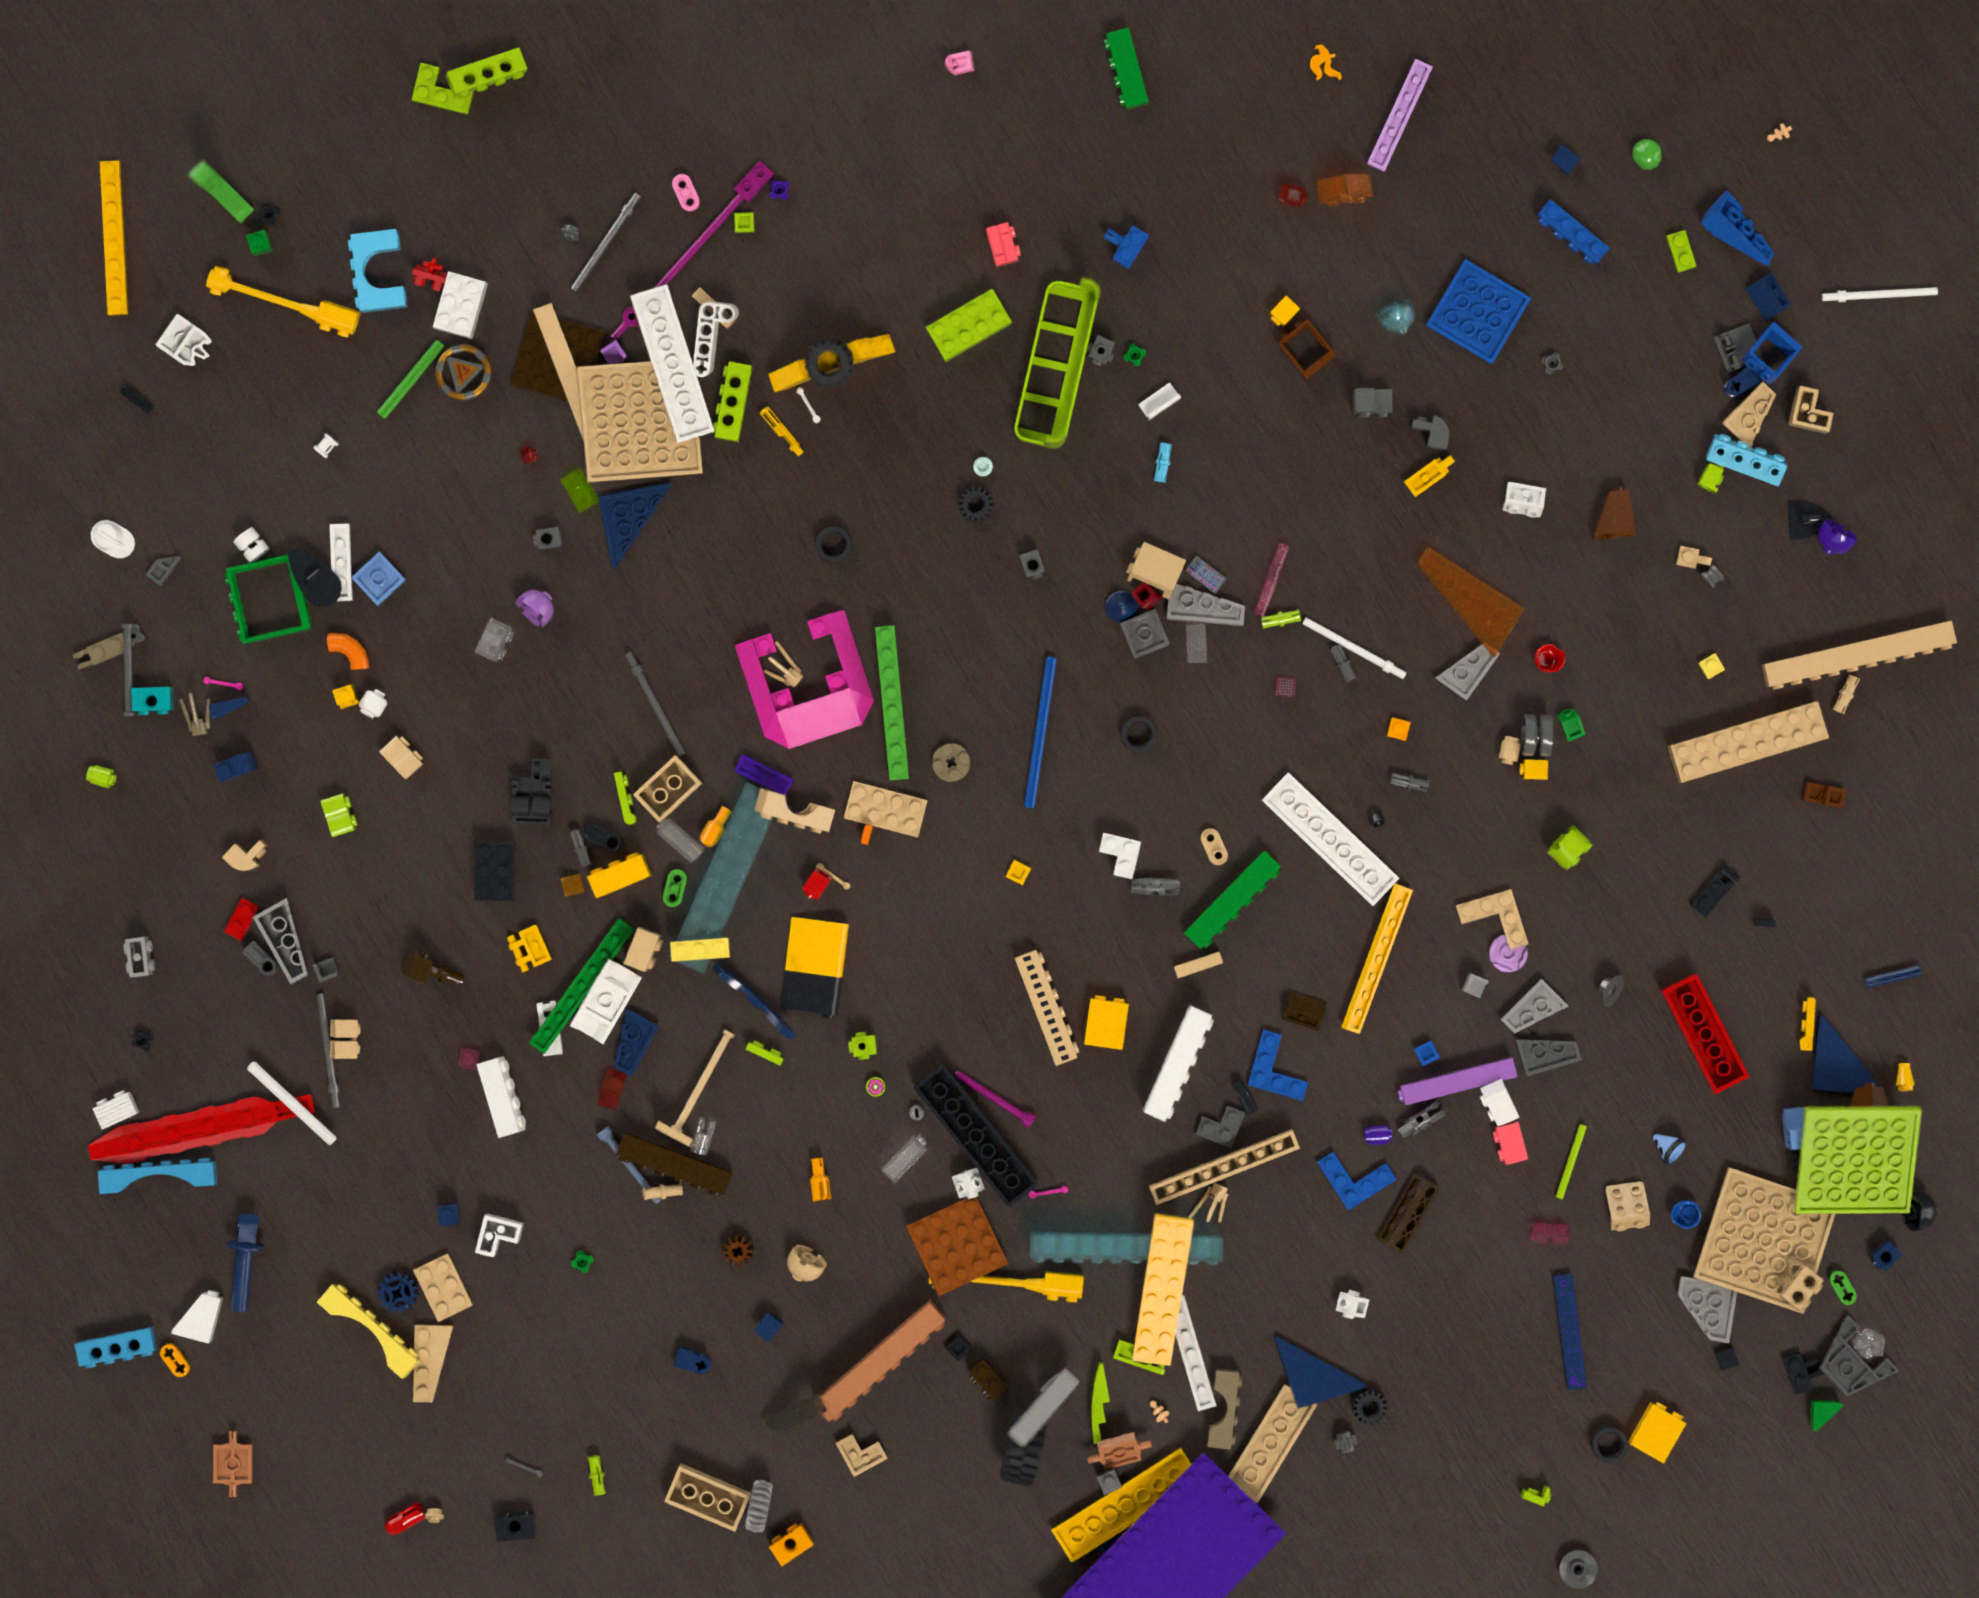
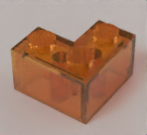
M1342 174L1316 181L1319 204H1327V207L1338 206L1341 201L1342 203H1350L1354 200V203L1366 202L1365 198L1373 197L1370 174Z

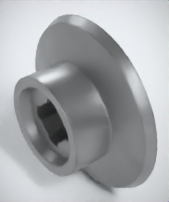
M1621 975L1615 976L1612 979H1604L1599 987V995L1603 997L1602 1001L1606 1007L1612 1006L1622 992L1624 979Z

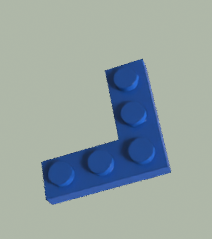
M1263 1030L1248 1085L1303 1101L1308 1082L1272 1072L1282 1035Z
M1334 1152L1317 1161L1348 1211L1397 1180L1386 1163L1353 1183Z

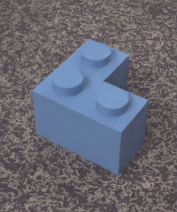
M1805 1107L1782 1109L1785 1147L1791 1150L1801 1149Z

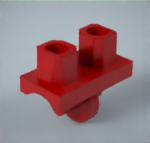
M434 257L431 262L424 261L423 266L417 264L412 272L415 275V285L425 286L426 279L433 280L431 289L439 292L442 291L448 273L442 272L443 266L438 265L437 258Z

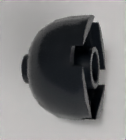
M1921 1192L1912 1193L1910 1213H1902V1216L1906 1214L1907 1221L1904 1222L1905 1225L1913 1232L1929 1228L1936 1219L1937 1205L1929 1195Z

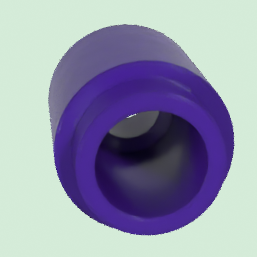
M1387 1125L1369 1126L1368 1129H1364L1365 1144H1370L1371 1146L1389 1144V1140H1392V1129L1388 1128Z

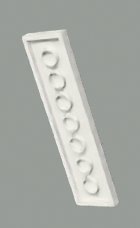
M663 285L631 295L630 299L677 443L714 432L668 286Z
M1287 773L1262 799L1277 816L1372 906L1398 881L1399 877L1291 774Z

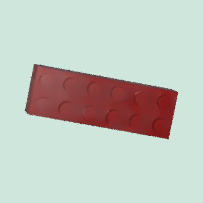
M1693 973L1660 990L1711 1092L1717 1094L1747 1079L1749 1075L1698 975Z

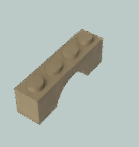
M1218 1368L1215 1370L1214 1390L1224 1396L1227 1408L1225 1415L1219 1422L1209 1425L1208 1447L1231 1450V1445H1235L1236 1433H1233V1426H1237L1238 1414H1235V1408L1240 1405V1395H1237L1238 1387H1242V1376H1239V1371Z

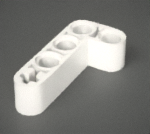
M710 301L702 304L699 309L693 362L695 373L698 377H705L713 372L719 322L734 321L739 315L738 308L733 304ZM708 305L711 306L714 310L712 316L706 313V307ZM726 308L732 311L731 318L725 316ZM705 325H709L711 327L712 331L710 335L704 332ZM703 344H707L709 346L708 354H705L702 351ZM704 364V367H707V370L703 371V369L700 368V365Z

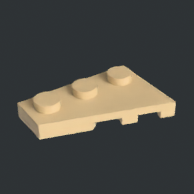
M1760 381L1722 424L1739 441L1749 444V447H1752L1754 438L1758 434L1762 421L1767 415L1776 394L1763 381Z

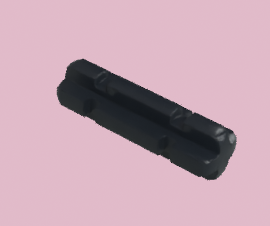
M124 385L121 388L120 394L128 397V400L140 409L142 408L145 413L150 414L154 410V405L146 402V399L132 391L129 386Z

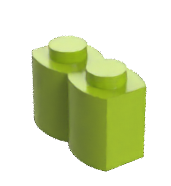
M340 794L321 800L332 837L356 830L355 826L358 823L355 815L350 813L349 808L352 805L349 796L345 797V794Z

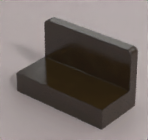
M1290 991L1282 1020L1318 1031L1327 1003Z

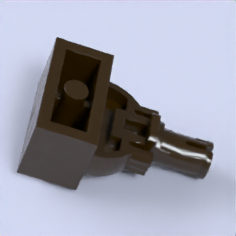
M415 949L414 952L408 951L401 972L408 978L426 983L428 975L438 978V981L441 983L448 981L459 986L462 985L464 975L449 970L447 965L444 964L443 967L434 965L433 961L429 959V955L418 949Z

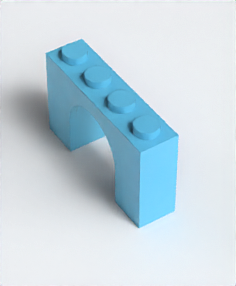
M391 229L350 234L351 240H348L349 251L353 252V259H350L351 269L355 270L356 278H353V287L357 289L358 297H355L356 308H359L364 313L408 307L406 288L404 286L376 288L369 284L365 275L366 264L372 256L382 252L401 250L399 231Z

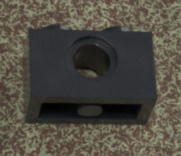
M530 1510L518 1511V1514L511 1515L510 1512L499 1513V1516L495 1517L496 1541L534 1539L537 1536L535 1513H530ZM518 1521L520 1529H512L511 1522Z

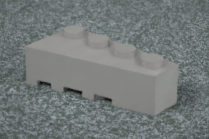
M286 898L255 915L253 919L292 985L308 976L288 899Z

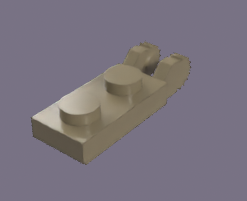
M122 633L73 654L74 659L81 658L86 654H89L91 658L90 661L80 663L78 669L81 670L91 665H97L124 654V636Z

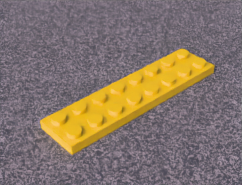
M1155 1214L1132 1361L1171 1365L1193 1219Z
M1179 1448L1122 1484V1488L1106 1494L1052 1528L1051 1531L1070 1561H1076L1131 1526L1191 1465L1182 1448Z

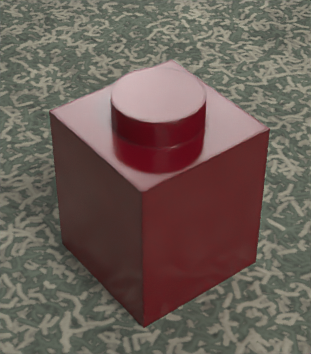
M1145 582L1131 593L1140 606L1145 609L1153 608L1163 598L1161 592L1156 587Z

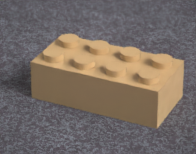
M680 1463L664 1502L735 1532L751 1493Z

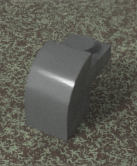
M1433 416L1431 423L1428 422L1427 418L1417 417V420H1412L1410 428L1429 432L1426 447L1444 451L1447 449L1449 429L1444 420L1438 416Z

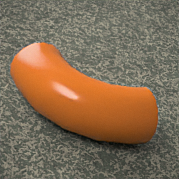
M327 634L329 652H341L349 659L351 670L369 668L366 650L358 640L347 634Z

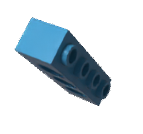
M153 1326L80 1341L74 1344L79 1367L85 1366V1369L96 1367V1363L104 1362V1365L115 1363V1359L118 1358L126 1361L134 1359V1355L141 1354L142 1357L153 1355L152 1351L158 1349ZM132 1340L139 1342V1349L132 1348ZM116 1343L121 1347L120 1353L113 1351V1344ZM95 1347L101 1349V1357L94 1355L93 1350Z

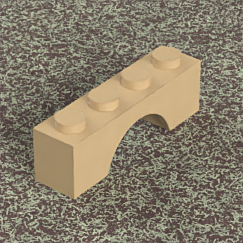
M760 789L754 811L761 813L760 817L770 820L772 816L777 817V822L788 824L791 821L794 822L793 826L805 829V826L811 827L810 831L820 834L822 830L829 832L835 813L834 809L810 803L802 812L792 813L787 807L784 795Z

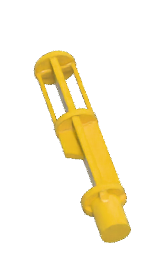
M769 407L763 408L760 411V415L779 437L783 436L790 444L789 450L794 451L799 457L804 452L799 447V442H797ZM768 410H769V411L773 414V416L779 421V423H777V421L772 417V415L768 412ZM763 414L769 419V421L774 425V427L768 422V420L763 416Z

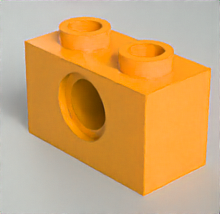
M796 1523L786 1529V1534L783 1536L779 1534L770 1540L772 1543L769 1545V1548L781 1566L814 1545L813 1539L802 1523L798 1526ZM793 1539L796 1545L792 1548L787 1547L785 1541Z

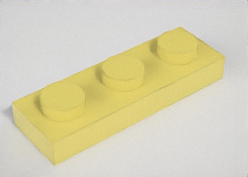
M728 938L670 942L672 961L730 957Z

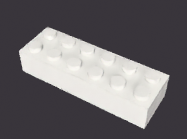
M1189 1005L1143 1108L1144 1113L1162 1121L1171 1118L1174 1112L1172 1105L1174 1101L1179 1100L1182 1094L1180 1087L1182 1083L1186 1084L1190 1076L1188 1069L1190 1065L1194 1066L1198 1058L1195 1053L1198 1048H1202L1206 1040L1203 1035L1206 1030L1210 1031L1214 1022L1211 1019V1014Z

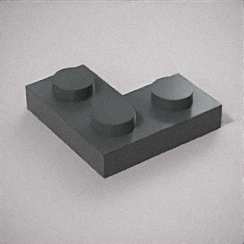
M1227 1105L1220 1123L1202 1116L1195 1134L1231 1148L1245 1112Z

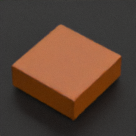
M865 825L861 838L862 844H869L873 826Z

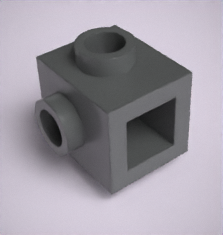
M1098 335L1095 342H1090L1086 351L1089 353L1088 358L1091 359L1090 362L1099 367L1102 364L1106 366L1107 361L1111 363L1115 352L1112 351L1115 342ZM1103 350L1104 354L1100 355L1097 351Z

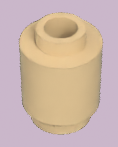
M1505 736V739L1502 740L1498 757L1502 759L1501 763L1513 765V762L1518 761L1521 744H1519L1520 739Z

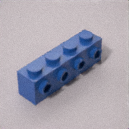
M1551 199L1536 216L1539 219L1538 222L1543 227L1550 228L1555 237L1567 242V246L1574 252L1578 251L1583 256L1582 258L1590 265H1596L1610 249Z

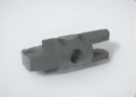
M1163 878L1131 879V893L1172 896L1178 895L1180 892L1179 880Z
M1435 1101L1404 1121L1405 1125L1398 1129L1403 1138L1410 1134L1414 1136L1446 1115L1444 1111H1439L1432 1117L1428 1115L1439 1107V1102Z

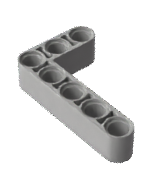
M1067 1368L1057 1373L1040 1389L1042 1394L1010 1429L1008 1435L1023 1447L1080 1381Z

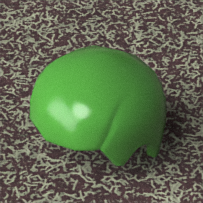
M1643 139L1633 147L1632 157L1640 169L1652 170L1661 162L1662 151L1654 140Z

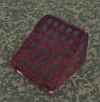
M1277 677L1275 696L1295 698L1296 679Z

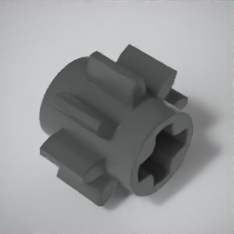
M1350 1431L1336 1434L1337 1439L1333 1440L1336 1450L1340 1449L1342 1454L1354 1451V1445H1358L1356 1435H1351Z

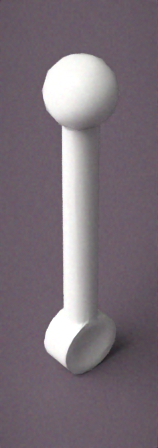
M798 387L796 392L802 397L813 416V421L815 423L820 422V417L815 414L805 397L803 388Z

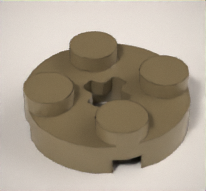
M945 744L939 747L933 755V769L936 775L944 781H958L968 773L970 757L962 746ZM954 757L957 765L948 768L947 758L951 759Z

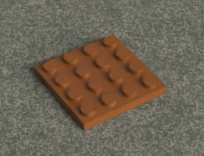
M977 1197L961 1200L906 1226L938 1297L1008 1264Z

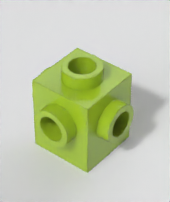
M867 1032L855 1033V1037H852V1041L848 1042L849 1052L853 1053L854 1057L858 1056V1060L870 1059L869 1055L877 1054L875 1034L867 1035ZM864 1043L866 1045V1048L861 1049L859 1047V1044Z

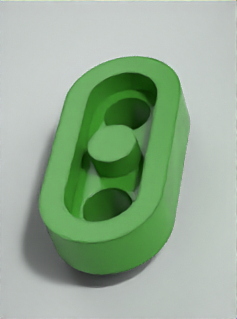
M680 869L672 870L667 878L663 901L669 907L678 906L683 899L687 875ZM676 875L681 877V881L678 883L674 881ZM671 894L677 896L675 901L670 900Z

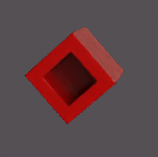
M816 868L802 888L805 891L804 894L811 899L816 898L818 900L832 880V877Z

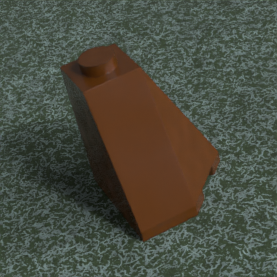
M1624 487L1612 488L1611 492L1607 493L1592 536L1593 540L1636 535L1629 490H1624Z
M1864 1083L1863 1087L1855 1088L1850 1107H1889L1883 1087H1875V1083Z

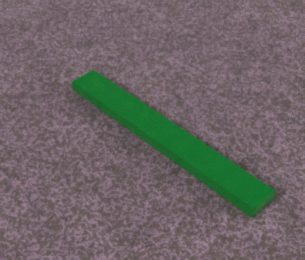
M618 918L529 1041V1044L543 1054L546 1053L585 999L608 959H614L635 930Z

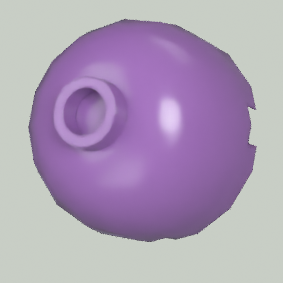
M529 590L516 600L517 607L522 606L524 609L522 614L536 626L541 624V628L550 621L554 613V607L551 602L552 597L545 591L542 593L538 590Z

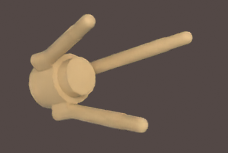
M776 641L775 645L792 668L787 670L772 657H769V661L784 672L785 675L781 677L766 669L764 673L783 682L787 686L795 687L803 677L800 673L802 670L796 666L783 647Z
M1216 1183L1212 1187L1209 1186L1188 1218L1191 1219L1211 1194L1210 1198L1214 1199L1206 1222L1210 1221L1217 1202H1221L1218 1222H1221L1225 1202L1228 1194H1226L1228 1189Z

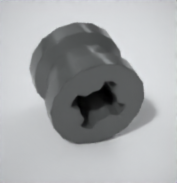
M1713 564L1709 566L1708 571L1700 574L1705 583L1712 589L1718 581L1724 580L1721 572Z

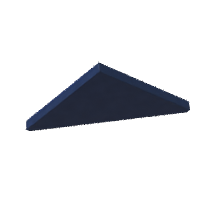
M671 482L598 496L612 569L617 568L672 486Z
M1819 1015L1811 1089L1854 1093L1855 1088L1863 1087L1864 1083H1875V1087H1880L1825 1017Z
M1279 1337L1274 1338L1297 1409L1367 1388L1366 1384Z

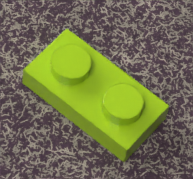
M1683 230L1667 235L1666 239L1677 273L1697 267L1686 231Z
M756 1040L753 1043H748L746 1050L775 1064H782L784 1057L781 1056V1052L773 1048L769 1051L764 1048V1044Z

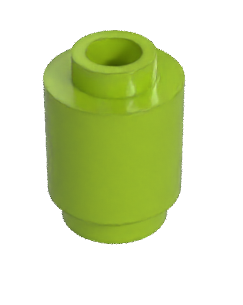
M97 765L90 766L86 775V780L90 781L91 784L104 788L114 786L117 778L114 770Z

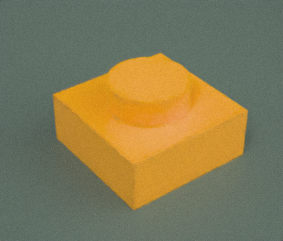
M1391 718L1387 736L1406 741L1411 722Z

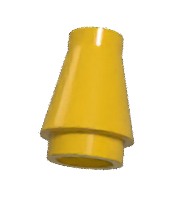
M1910 1063L1898 1064L1899 1069L1896 1080L1898 1091H1913L1915 1083Z

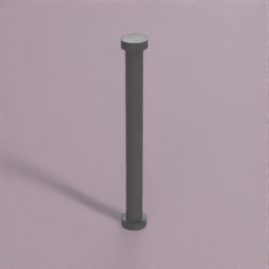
M126 623L121 624L122 628H124L125 712H123V716H135V712L132 711L131 688H133L131 628H133V624Z

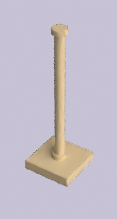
M726 1030L723 1031L724 1035L676 1124L669 1127L658 1121L655 1127L656 1130L690 1147L693 1139L682 1134V1127L730 1038L734 1037V1034Z

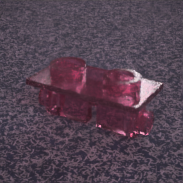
M1531 1224L1532 1233L1530 1234V1240L1534 1241V1243H1548V1237H1552L1551 1244L1565 1245V1243H1569L1571 1237L1569 1226L1564 1224Z

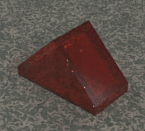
M611 1068L608 1069L598 1105L617 1110L627 1074Z

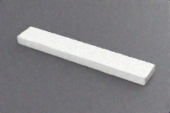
M1182 1295L1175 1335L1197 1410L1201 1411L1215 1407L1216 1403L1185 1297Z

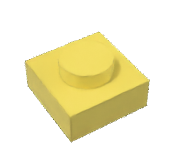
M1716 653L1698 663L1707 680L1725 670Z

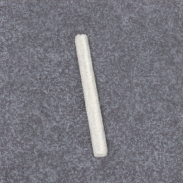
M252 1062L247 1067L249 1072L328 1145L335 1142L336 1136L256 1062Z

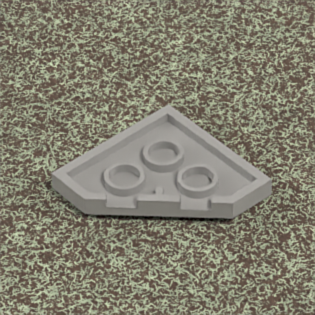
M1680 1276L1677 1296L1709 1340L1729 1343L1737 1292L1700 1279Z

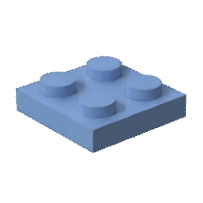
M378 552L351 577L377 606L406 581L381 552Z

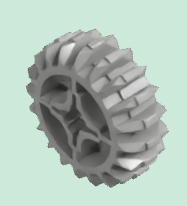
M756 1480L753 1484L745 1525L746 1529L751 1532L762 1533L765 1529L773 1489L772 1483Z

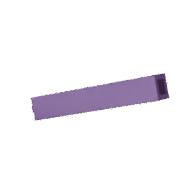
M1509 1057L1399 1085L1400 1090L1397 1092L1400 1102L1403 1101L1405 1105L1491 1084L1500 1079L1503 1081L1518 1076L1513 1058Z

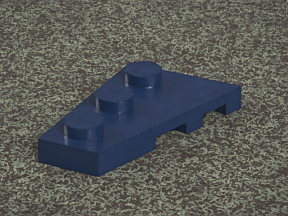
M625 1008V1018L622 1025L615 1068L633 1077L660 1026Z

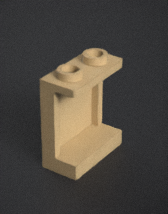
M1144 542L1141 548L1137 547L1133 556L1136 559L1135 563L1131 562L1126 573L1130 575L1127 581L1131 582L1132 578L1138 579L1163 590L1162 597L1170 599L1186 560Z

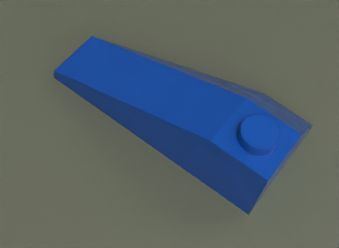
M1725 191L1706 211L1701 223L1715 237L1766 266L1769 265L1774 255L1773 251L1762 235L1756 234L1752 226L1754 224L1752 220H1747L1743 215L1741 204L1728 191Z

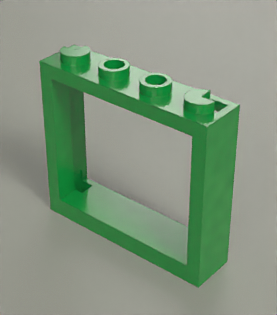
M288 555L226 569L225 581L227 585L230 584L231 589L229 599L231 604L234 603L235 606L233 617L235 622L239 624L237 635H239V640L243 644L313 629L306 597L294 579ZM288 562L302 625L250 637L236 574Z

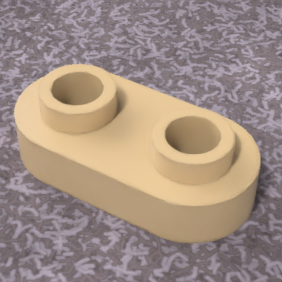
M1215 829L1204 830L1201 834V842L1210 862L1214 865L1224 864L1228 858V853L1219 833ZM1209 834H1212L1214 836V840L1212 842H1209L1207 840V836ZM1216 852H1220L1222 854L1221 859L1215 858Z

